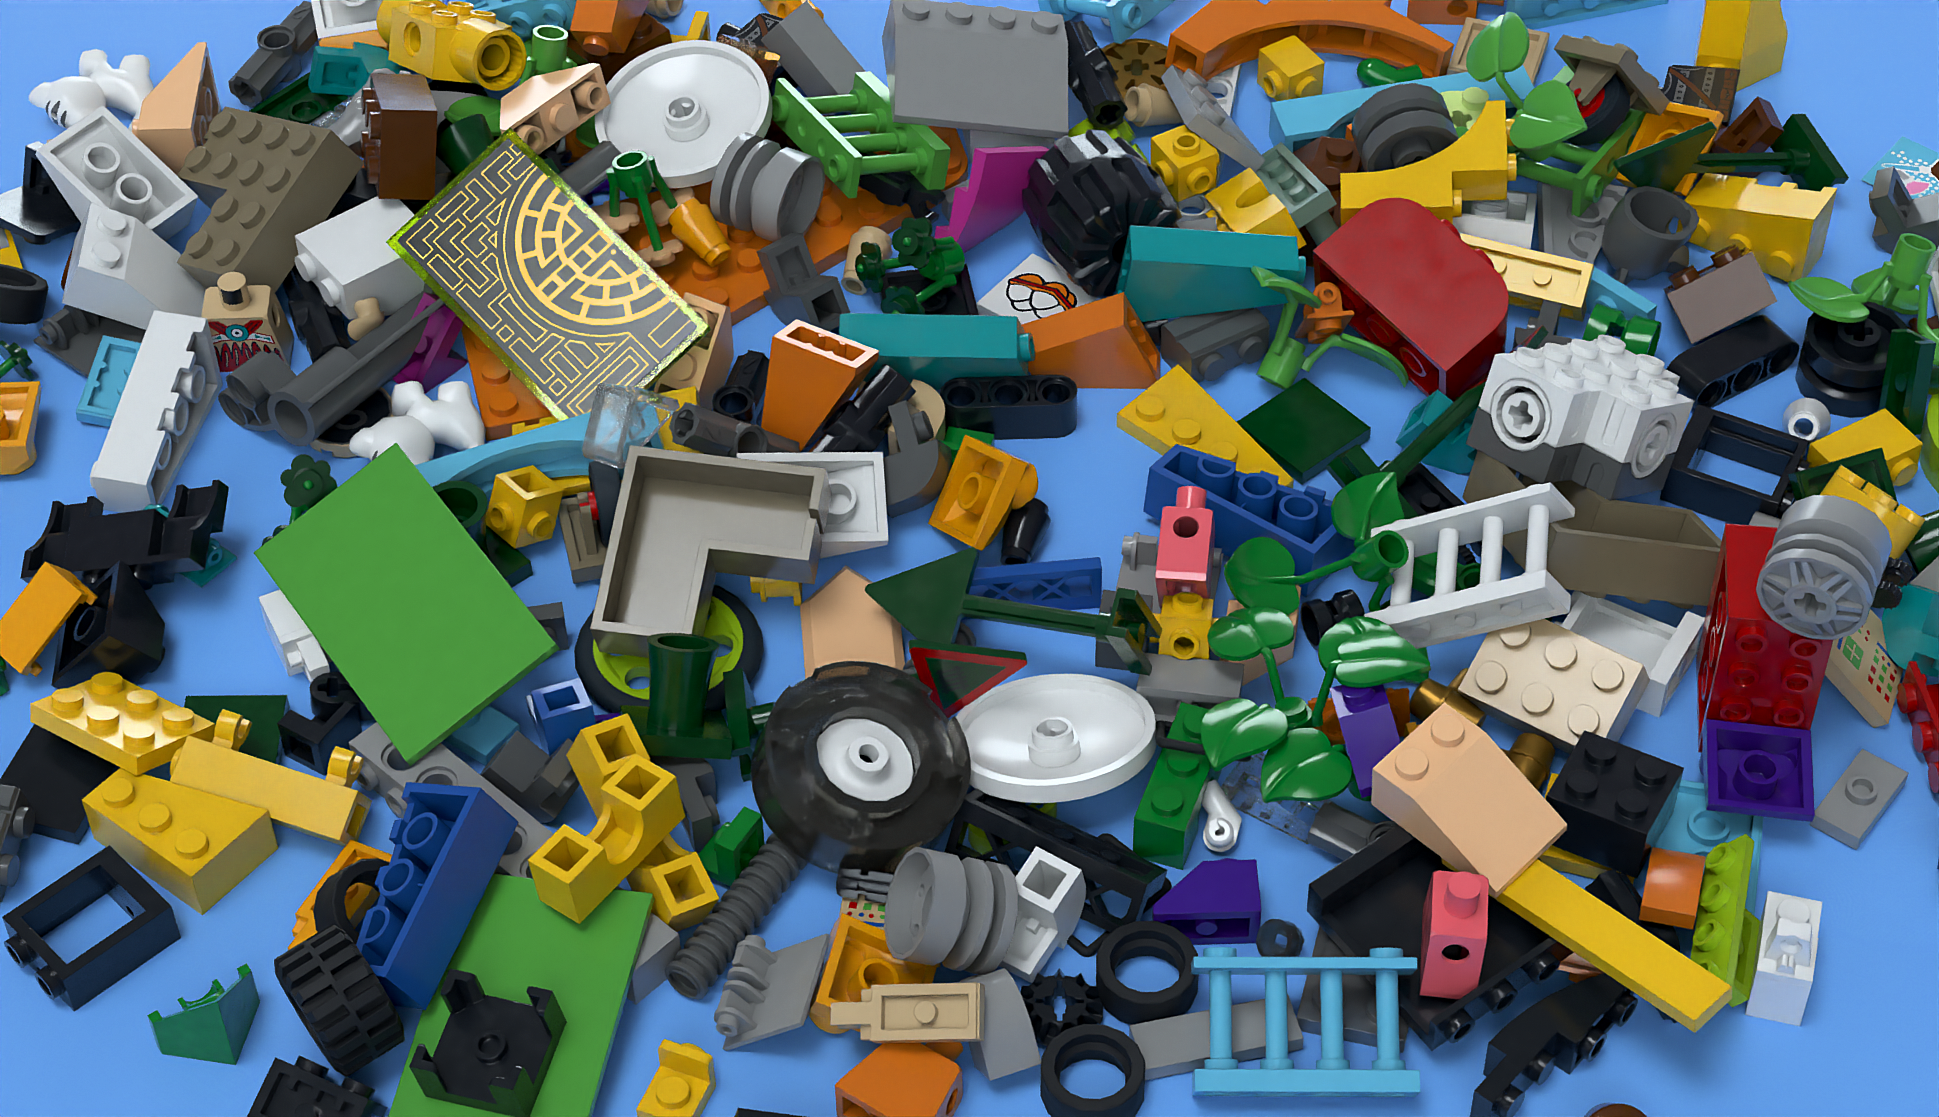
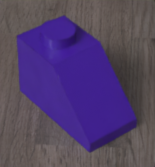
M1339 685L1329 688L1361 798L1371 796L1373 768L1401 743L1384 685L1361 688Z
M1224 858L1215 861H1202L1153 905L1152 921H1158L1175 927L1186 935L1193 945L1259 943L1262 910L1257 860Z

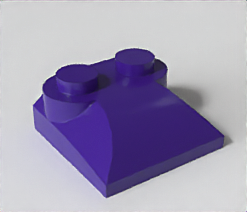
M1706 719L1702 731L1703 750L1699 759V769L1704 777L1706 810L1813 822L1815 810L1811 730Z

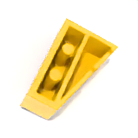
M1705 173L1684 199L1685 202L1696 209L1699 217L1697 227L1688 242L1715 253L1733 244H1736L1740 250L1747 247L1753 252L1762 272L1788 283L1790 280L1794 282L1797 279L1807 277L1823 254L1837 188L1823 187L1820 192L1798 189L1797 183L1783 182L1780 187L1759 185L1758 179ZM1678 220L1676 233L1683 230L1681 220Z
M121 767L82 799L95 840L105 847L110 845L126 862L201 915L205 914L279 849L268 809L146 774L136 776Z

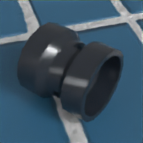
M1352 589L1335 593L1331 600L1313 599L1303 602L1300 610L1305 635L1315 650H1318L1320 640L1325 632L1347 617L1353 618L1355 616H1364L1365 614L1359 597Z

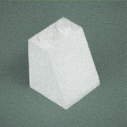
M378 196L295 235L298 250L295 264L300 275L307 282L312 280L319 288L325 302L331 307L335 305L349 320L358 318L354 310L355 302L371 297L378 299L380 311H384V316L394 314L423 291L424 284L430 276L398 242V239L419 220L399 199H379Z

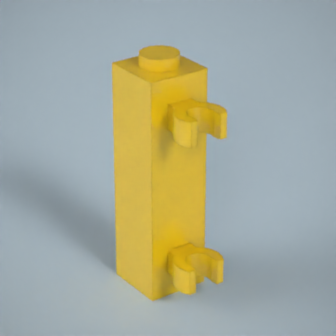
M222 709L217 719L212 743L187 735L183 747H179L172 757L170 763V782L268 809L272 823L344 847L349 840L358 841L372 804L371 799L361 792L351 789L352 784L360 774L364 758L356 756V752L335 746L328 763L325 780L238 752L249 734L252 722L243 719V716L224 709Z

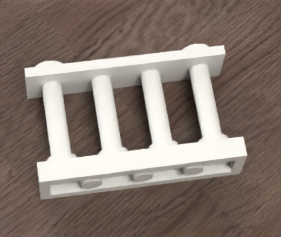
M1549 482L1531 485L1526 489L1431 514L1397 520L1392 524L1371 529V538L1384 530L1398 533L1408 546L1409 557L1406 564L1392 574L1395 582L1391 586L1390 606L1383 610L1364 614V616L1386 623L1400 637L1407 640L1416 649L1570 613L1571 595L1546 569L1549 523L1574 517L1575 508ZM1528 529L1525 573L1521 576L1501 580L1503 535ZM1482 540L1480 583L1475 587L1455 592L1458 546ZM1437 552L1434 595L1427 599L1411 602L1414 557Z

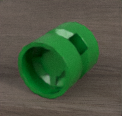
M1597 303L1589 317L1582 340L1593 341L1599 335L1618 336L1626 344V350L1636 355L1645 354L1654 357L1662 323L1638 315H1634L1630 320H1627L1623 311Z

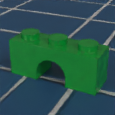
M1181 702L1167 738L1202 744L1201 724L1205 714L1210 709ZM1162 748L1134 816L1133 852L1147 861L1183 870L1198 832L1199 814L1206 787L1209 781H1218L1222 769L1215 772L1205 755Z

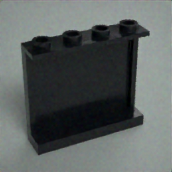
M1397 825L1311 882L1308 888L1307 912L1347 957H1370L1369 950L1373 948L1403 949V957H1417V970L1412 975H1398L1399 1015L1427 1047L1433 1051L1447 1040L1450 1043H1456L1464 1038L1474 1027L1475 1021L1487 1012L1491 1011L1493 1014H1496L1507 1008L1516 998L1518 991L1532 981L1535 984L1546 981L1558 969L1560 962L1574 952L1488 895L1487 943L1478 987L1461 999L1419 995L1422 917L1428 887L1433 872L1438 870L1454 871L1442 864V859L1438 854ZM1457 944L1449 945L1443 949L1442 953L1448 959L1459 960L1462 947H1458L1459 945ZM1364 975L1376 988V975Z

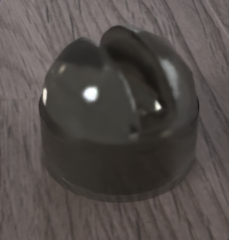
M1270 919L1260 927L1256 938V945L1262 957H1299L1305 939L1302 930L1294 923L1287 920ZM1277 934L1287 937V945L1275 942Z

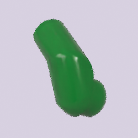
M1368 58L1361 61L1357 67L1358 78L1369 87L1423 79L1422 71L1416 64L1395 69L1380 59Z

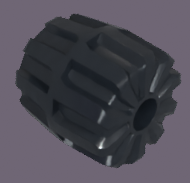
M1087 129L1085 134L1073 137L1065 135L1053 142L1054 146L1040 159L1036 158L1028 170L1031 177L1028 187L1022 190L1023 208L1030 219V224L1048 257L1074 284L1080 286L1088 295L1103 299L1112 296L1116 291L1129 226L1180 229L1176 222L1182 218V214L1157 171L1123 138L1117 137L1113 140L1104 130Z

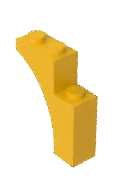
M1505 100L1486 101L1481 114L1463 136L1441 152L1424 160L1403 167L1377 172L1340 173L1341 226L1368 204L1385 198L1412 200L1424 206L1439 220L1446 219L1452 224L1453 217H1462V201L1507 200V181H1516L1517 166L1516 153H1507V146H1515L1510 139V129L1515 119H1506Z

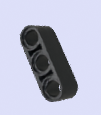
M1758 315L1684 351L1669 364L1666 370L1680 376L1677 384L1679 388L1677 393L1693 400L1692 407L1696 409L1698 404L1713 408L1785 371L1796 359L1799 345L1766 315Z
M1063 375L960 377L947 381L941 387L940 396L945 405L946 432L948 426L994 434L995 440L1065 437L1071 434L1077 425L1078 389L1073 380Z

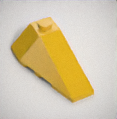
M1705 0L1694 66L1740 69L1736 92L1781 71L1788 37L1786 20L1783 19L1781 0Z

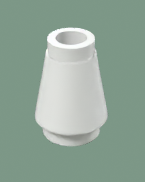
M1801 398L1792 402L1786 408L1782 418V425L1785 433L1809 440L1808 445H1810V443L1828 434L1831 426V417L1828 409L1820 401L1812 398ZM1801 418L1809 419L1813 424L1811 432L1802 434L1801 428L1795 426L1796 421Z

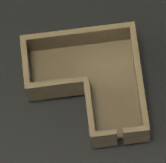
M225 106L222 112L212 119L209 130L203 137L206 140L204 146L198 145L189 152L185 158L184 166L177 174L198 195V198L211 209L210 215L199 231L188 240L185 251L177 263L205 289L218 287L217 281L223 274L239 272L245 276L247 286L268 285L276 293L295 265V257L298 256L295 235L326 220L364 162L331 129Z
M630 445L590 627L599 651L649 658L647 638L651 635L685 633L704 637L717 572L815 584L822 548L820 534L825 532L832 495L826 469Z
M1477 451L1462 498L1469 504L1526 489L1531 485L1540 483L1521 473L1517 479L1515 476L1516 470ZM1572 480L1555 481L1552 483L1575 508L1574 517L1549 523L1546 570L1564 589L1577 590L1594 598H1605L1607 594L1624 596L1631 601L1642 604L1650 603L1651 600L1667 601L1676 607L1692 609L1694 605L1708 606L1722 541L1692 510L1620 500L1610 501ZM1528 529L1503 535V546L1514 557V562L1524 570L1526 568Z

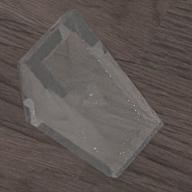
M598 383L582 446L584 457L623 469L626 465L629 446L643 447L680 407L678 400L642 388Z

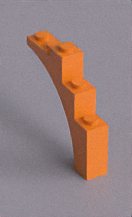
M1211 0L1170 33L1164 67L1169 68L1172 64L1184 73L1189 68L1198 73L1207 82L1212 77L1229 68L1258 59L1259 49L1295 35L1314 53H1334L1366 59L1377 58L1388 65L1400 69L1416 64L1420 67L1422 76L1425 79L1445 76L1447 74L1454 44L1390 8L1392 0H1271L1266 5L1257 0Z

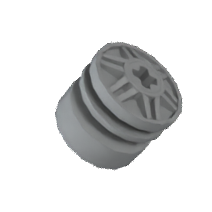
M745 132L732 141L718 163L710 193L711 213L718 222L747 232L754 230L756 236L772 242L792 232L802 233L804 236L816 217L822 200L825 184L824 166L820 158L789 147L781 149L779 143L767 139L764 140L762 137Z
M1813 495L1795 501L1783 513L1774 536L1772 548L1768 551L1765 564L1762 566L1758 577L1756 592L1761 607L1773 621L1792 633L1805 637L1836 640L1854 634L1866 623L1870 607L1875 598L1877 586L1881 582L1889 560L1892 542L1887 527L1875 513L1864 506L1835 495Z
M921 847L913 848L906 853L897 866L888 891L885 905L884 931L890 953L894 958L930 966H935L942 962L944 967L949 969L964 970L978 975L993 972L1004 959L1015 930L1018 915V890L1014 874L1009 866L990 861L984 862L983 860L971 857L960 861L959 857L954 854Z

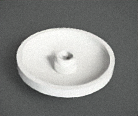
M680 41L657 47L638 56L613 76L606 85L611 104L595 114V130L599 143L611 141L621 153L641 150L647 156H654L657 169L668 188L690 187L713 180L719 161L727 147L737 136L747 132L762 138L765 137L772 118V97L763 71L750 56L741 50L715 41Z
M1083 674L1039 675L1011 681L990 689L970 704L964 706L953 720L949 733L953 766L963 780L986 794L1026 803L1072 801L1113 789L1137 775L1151 760L1157 745L1155 739V714L1148 701L1141 694L1136 693L1132 688L1119 682Z

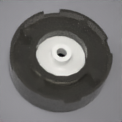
M843 661L815 668L812 676L798 682L793 687L789 685L777 699L756 742L751 762V782L759 811L775 836L787 848L805 861L821 869L838 874L839 870L861 869V873L868 874L869 869L895 873L903 857L913 848L921 847L933 850L938 845L966 797L971 775V759L965 734L957 718L954 716L949 721L943 711L929 698L933 691L915 677L893 667L866 661Z

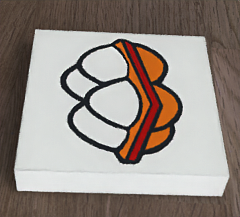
M1032 253L982 297L976 305L979 316H1017L1022 325L1100 300V298L1088 295L1080 286L1074 284L1058 266Z

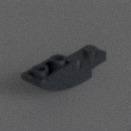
M1606 973L1554 992L1522 1012L1488 1042L1483 1075L1486 1078L1474 1090L1470 1117H1513L1524 1101L1525 1091L1533 1083L1538 1085L1544 1083L1555 1066L1570 1075L1583 1059L1588 1062L1592 1061L1602 1049L1607 1038L1606 1033L1614 1024L1619 1027L1623 1026L1633 1014L1638 1003V999L1633 996L1634 992Z

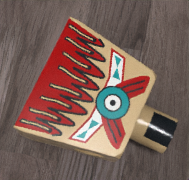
M239 272L223 274L217 281L218 287H209L205 290L201 315L202 318H207L220 372H233L260 351H265L269 354L273 351L290 368L294 334L273 288L268 285L247 286L245 276Z

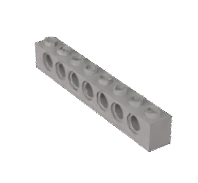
M375 722L348 742L350 751H354L356 756L364 758L362 769L356 779L358 784L367 791L374 789L385 798L392 812L401 819L404 818L408 805L401 798L406 782L482 788L519 822L493 874L533 879L528 859L553 833L444 745L439 743L410 766L378 722ZM617 886V887L615 888V889L623 890L620 886ZM652 912L627 993V998L635 1005L667 980L665 968L671 961H675L674 957L681 950L679 934Z

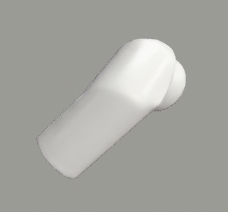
M1217 780L1209 781L1202 800V806L1208 814L1203 831V839L1209 849L1216 852H1224L1235 845L1242 818Z

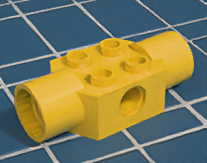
M383 0L378 9L376 18L377 29L381 38L389 44L388 60L416 73L425 75L427 78L475 83L489 90L500 91L514 85L525 69L526 48L521 38L512 32V26L496 20V14L493 12L474 10V4L449 1L447 6L439 0Z

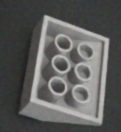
M930 0L890 1L882 35V45L893 122L1058 139L1068 135V40L1063 15L1047 11L1013 10L1003 6L967 5L963 2L948 3Z

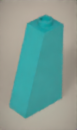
M1130 225L1116 294L1124 292L1141 322L1288 303L1285 294L1274 291L1267 286L1261 287L1260 282L1253 276L1250 270L1253 265L1275 273L1279 277L1303 284L1306 274L1305 256L1298 255L1297 236Z
M840 314L839 336L879 350L878 360L863 379L865 382L883 364H887L890 368L900 373L909 383L916 379L930 385L935 390H941V387L947 381L954 378L1028 375V362L1035 360L1033 336L1031 333H1025L1017 316Z

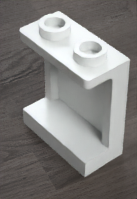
M1575 590L1570 598V613L1565 614L1567 617L1563 623L1556 621L1555 624L1643 664L1650 682L1636 709L1659 718L1698 653L1705 618L1687 611L1678 627L1675 628L1606 599L1590 597Z

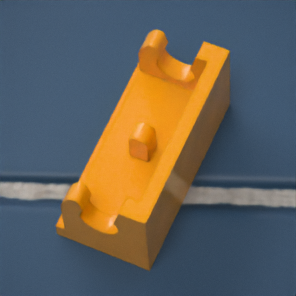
M44 562L0 620V656L20 674L28 676L31 673L37 677L43 669L35 661L79 603L87 602L92 606L98 597L78 580L72 572Z

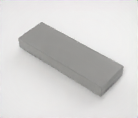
M1287 994L1288 1052L1303 1049L1304 1038L1289 995ZM1265 999L1232 1005V1059L1241 1062L1266 1057ZM1209 1010L1129 1026V1037L1138 1044L1145 1060V1081L1191 1072L1194 1069H1204V1060L1210 1059Z

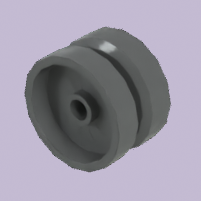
M1417 83L1398 84L1375 93L1361 105L1355 114L1351 130L1365 172L1395 169L1416 163L1441 152L1459 139L1443 96L1432 87Z

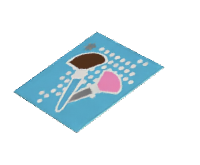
M1902 136L1861 179L1874 186L1877 170L1894 166L1912 199L1938 193L1939 153Z

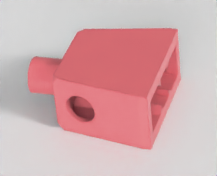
M1195 486L1179 487L1176 495V506H1166L1162 509L1155 573L1160 608H1162L1164 595L1174 596L1181 592H1191L1200 595L1202 598L1210 599L1215 524L1213 510L1205 509L1207 491L1203 488Z
M1441 870L1432 873L1423 906L1419 995L1461 999L1478 987L1488 929L1489 879L1484 875L1465 871L1450 872ZM1454 944L1462 947L1459 960L1446 958L1442 953L1443 949Z

